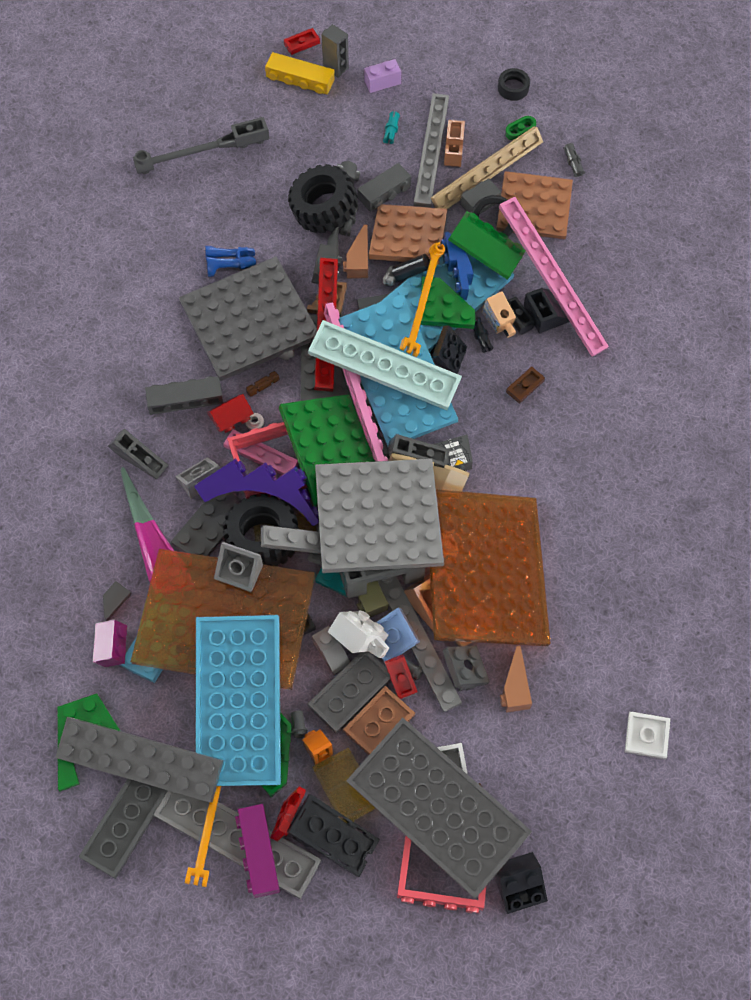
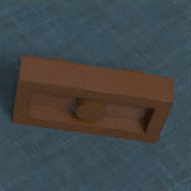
M531 366L506 389V393L520 404L545 381V377Z

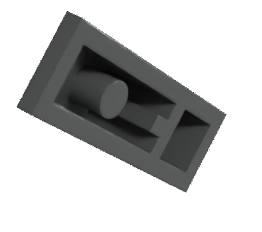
M126 429L121 430L108 445L122 459L155 479H158L168 466L166 462Z
M396 434L389 441L386 457L389 459L392 453L416 459H432L434 466L444 468L448 463L450 449Z

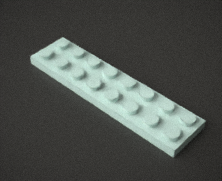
M324 320L308 350V354L444 410H448L462 376Z

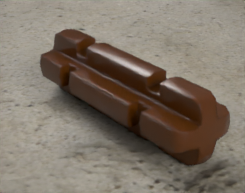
M273 371L269 373V376L266 375L254 382V385L251 384L246 387L247 394L252 397L257 394V391L261 392L271 386L272 382L276 383L279 381L278 373Z

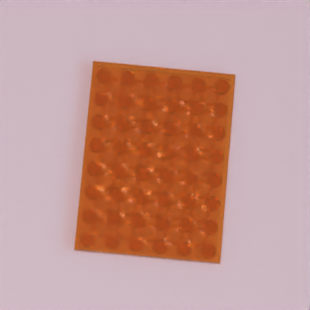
M436 489L444 566L430 567L434 640L549 646L551 642L536 498Z
M159 549L130 662L135 665L196 674V617L279 615L280 688L292 690L315 573L263 565L254 588L250 592L214 579L218 561L217 557Z

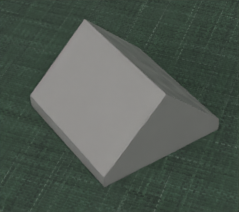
M207 457L175 477L190 499L199 494L194 486L220 469V466Z
M222 542L214 579L251 592L263 567L261 555Z

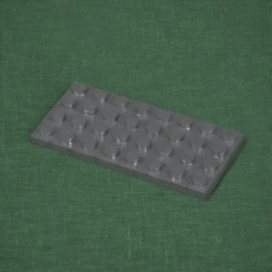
M404 718L395 725L346 780L475 899L532 833L528 827Z

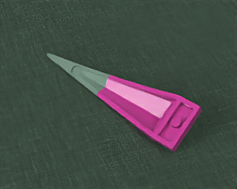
M122 467L121 475L149 582L152 583L156 597L193 591L195 586L189 570L157 526L125 468Z

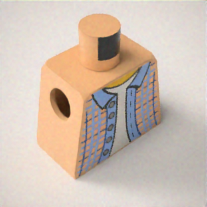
M501 291L487 298L481 313L496 334L503 331L507 338L515 335L516 330L512 325L516 316L504 293Z

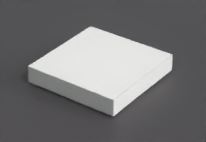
M629 712L625 753L666 759L670 718Z

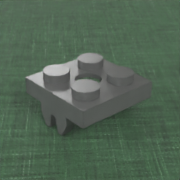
M477 645L447 647L442 650L454 686L459 688V691L465 689L467 691L490 682ZM464 660H468L471 663L472 670L464 666Z

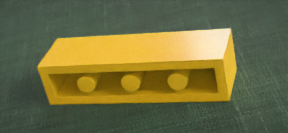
M272 52L265 66L266 77L270 80L282 81L287 85H296L302 89L313 90L318 94L328 95L335 80L334 69Z

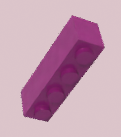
M259 804L238 809L239 816H235L237 829L241 828L243 837H239L241 850H245L246 858H243L245 872L249 871L250 879L246 880L248 892L253 893L254 898L280 893L264 805Z

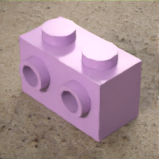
M396 59L364 68V81L370 93L401 84V70Z

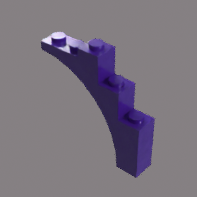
M235 458L194 486L204 502L218 495L233 491L249 490L264 492L279 497L293 505L307 518L312 526L319 523L318 507L311 504L309 493L301 488L306 484L305 479L307 477L303 470H298L296 466L276 478L274 468L265 462L246 475L245 466Z

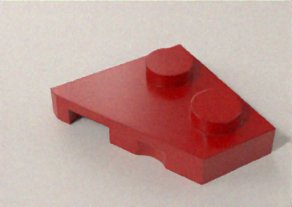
M299 786L282 803L270 837L271 839L278 842L283 836L288 835L287 831L305 795L306 789Z

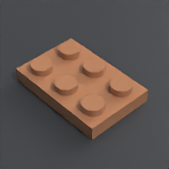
M385 686L343 729V732L370 755L402 718L409 722L415 716V712Z

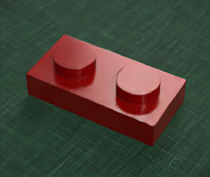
M313 28L284 39V45L291 55L320 44V38Z
M403 654L384 661L399 699L418 692Z

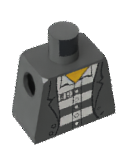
M467 434L433 444L450 449L447 465L466 472L472 469L473 461Z

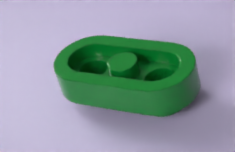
M524 116L508 124L505 131L506 137L509 140H515L532 127H536V119L532 116Z

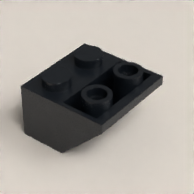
M539 288L525 294L524 307L536 322L535 327L539 334L570 322L549 289Z
M533 852L509 859L495 875L507 914L548 901L541 866Z

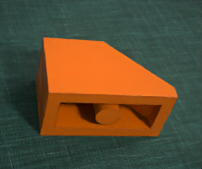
M321 729L308 732L304 736L305 738L302 739L303 745L315 765L333 755L332 744Z

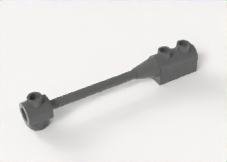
M260 117L231 125L232 132L216 141L151 157L150 153L145 150H139L133 157L137 174H147L154 170L153 164L218 147L246 148L250 144H261L265 140H269V130L265 119Z
M344 161L341 164L337 163V167L347 172L353 184L359 180L360 171H357L355 163L351 161ZM339 227L331 232L327 245L320 244L311 280L312 283L319 284L320 258L338 259V266H341L343 256H339L340 252L338 250Z

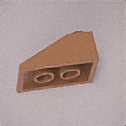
M444 569L431 572L424 577V580L418 581L404 590L414 610L440 641L452 635L446 623L467 611Z

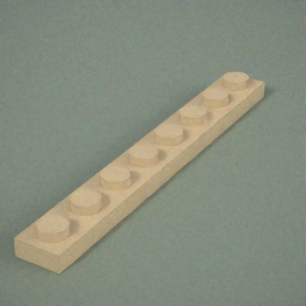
M532 127L432 196L431 200L435 208L448 209L461 200V195L464 191L472 189L481 181L493 178L543 143L538 128Z

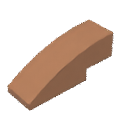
M448 120L444 158L445 166L461 167L465 121Z

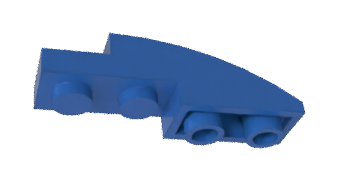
M445 232L444 239H441V244L445 247L443 263L444 265L447 264L448 272L453 271V278L457 281L455 283L456 293H459L460 297L467 300L469 285H472L474 275L472 265L466 252L450 242L448 239L451 234Z

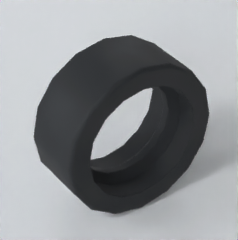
M510 68L500 74L498 92L503 98L510 101H518L527 96L530 78L526 72L518 68ZM508 80H518L524 86L519 89H511L505 86L504 83Z

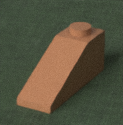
M363 225L346 254L347 261H343V272H347V278H368L367 225Z
M516 646L503 695H500L501 706L505 707L506 713L528 710L532 706L521 646Z

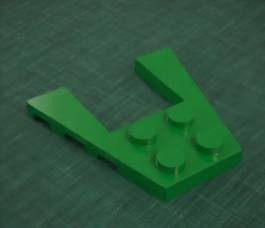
M97 693L57 707L58 747L67 717L120 731ZM58 759V790L63 791L80 785L74 763Z

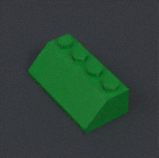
M466 211L448 239L507 280L526 251L522 245L514 243L508 239L506 234L499 233L491 224L483 222L475 213Z

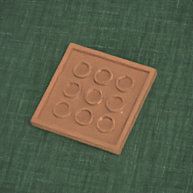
M505 171L501 196L508 200L516 197L539 236L566 239L573 180ZM499 209L496 231H503L507 227L508 221Z
M380 205L377 209L369 249V259L405 262L426 254L431 260L429 248L434 243H441V239L444 237L447 209Z

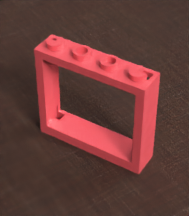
M284 422L272 423L264 428H255L247 433L236 434V436L227 438L233 460L236 458L237 461H240L237 449L288 435ZM305 484V485L302 486L301 488H302V489H305V488H308V487H307V485ZM243 491L246 499H249L252 495L258 497L261 494H267L257 491Z
M405 836L397 895L401 902L414 904V901L423 902V906L435 907L436 904L444 905V909L457 910V907L466 908L468 913H479V910L483 911L486 887L478 895V900L406 890L411 840Z

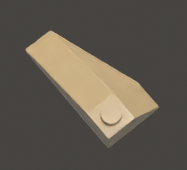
M392 453L388 461L415 460L416 458ZM433 462L437 501H440L445 506H453L461 495L469 477V472L449 465H445L444 468L434 466Z

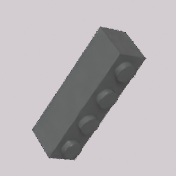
M219 376L145 387L147 407L150 415L223 403Z

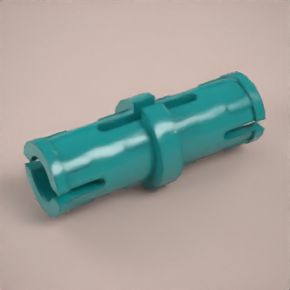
M394 111L389 114L383 142L388 144L389 140V144L394 143L400 118L398 112H395L394 117Z

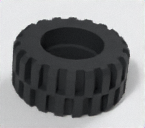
M325 164V166L317 165L316 168L307 169V172H302L299 178L294 180L293 186L289 190L288 202L297 222L305 230H310V232L317 233V231L319 233H326V231H335L337 227L341 228L345 222L351 219V215H354L358 206V195L345 170L334 165L332 167L329 164ZM334 193L326 202L313 205L314 201L320 196Z
M261 494L258 497L252 495L249 499L244 498L240 500L238 505L234 504L231 507L232 512H227L226 520L223 522L225 543L260 554L263 563L261 571H267V568L271 567L272 569L278 568V564H285L288 561V557L291 558L295 554V551L261 547V542L251 541L244 537L251 527L258 524H271L275 527L299 529L294 510L284 500L281 499L279 501L278 497L273 495L268 497L267 494Z

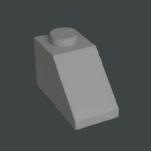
M327 626L314 634L312 641L332 673L336 675L350 661L341 643L328 633L330 626Z

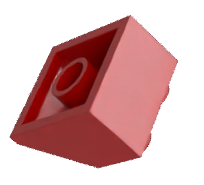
M239 394L207 412L218 431L224 430L225 433L235 428L234 424L238 422L243 424L251 420L250 416L254 414L244 394Z

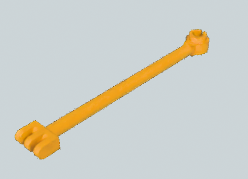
M440 242L434 243L429 248L431 260L409 338L404 337L400 345V349L403 351L407 346L406 353L408 354L413 350L412 356L414 357L418 356L421 345L416 343V338L437 261L445 252V247Z
M221 786L216 787L213 802H209L195 868L188 867L185 884H189L191 876H195L193 885L198 886L199 878L201 877L203 878L202 887H207L209 871L203 869Z

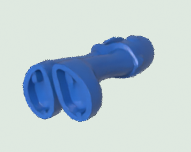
M205 246L208 277L215 276L219 268L245 269L256 265L254 248L238 247L237 249H224ZM219 257H236V258H234V259H222V258H219Z

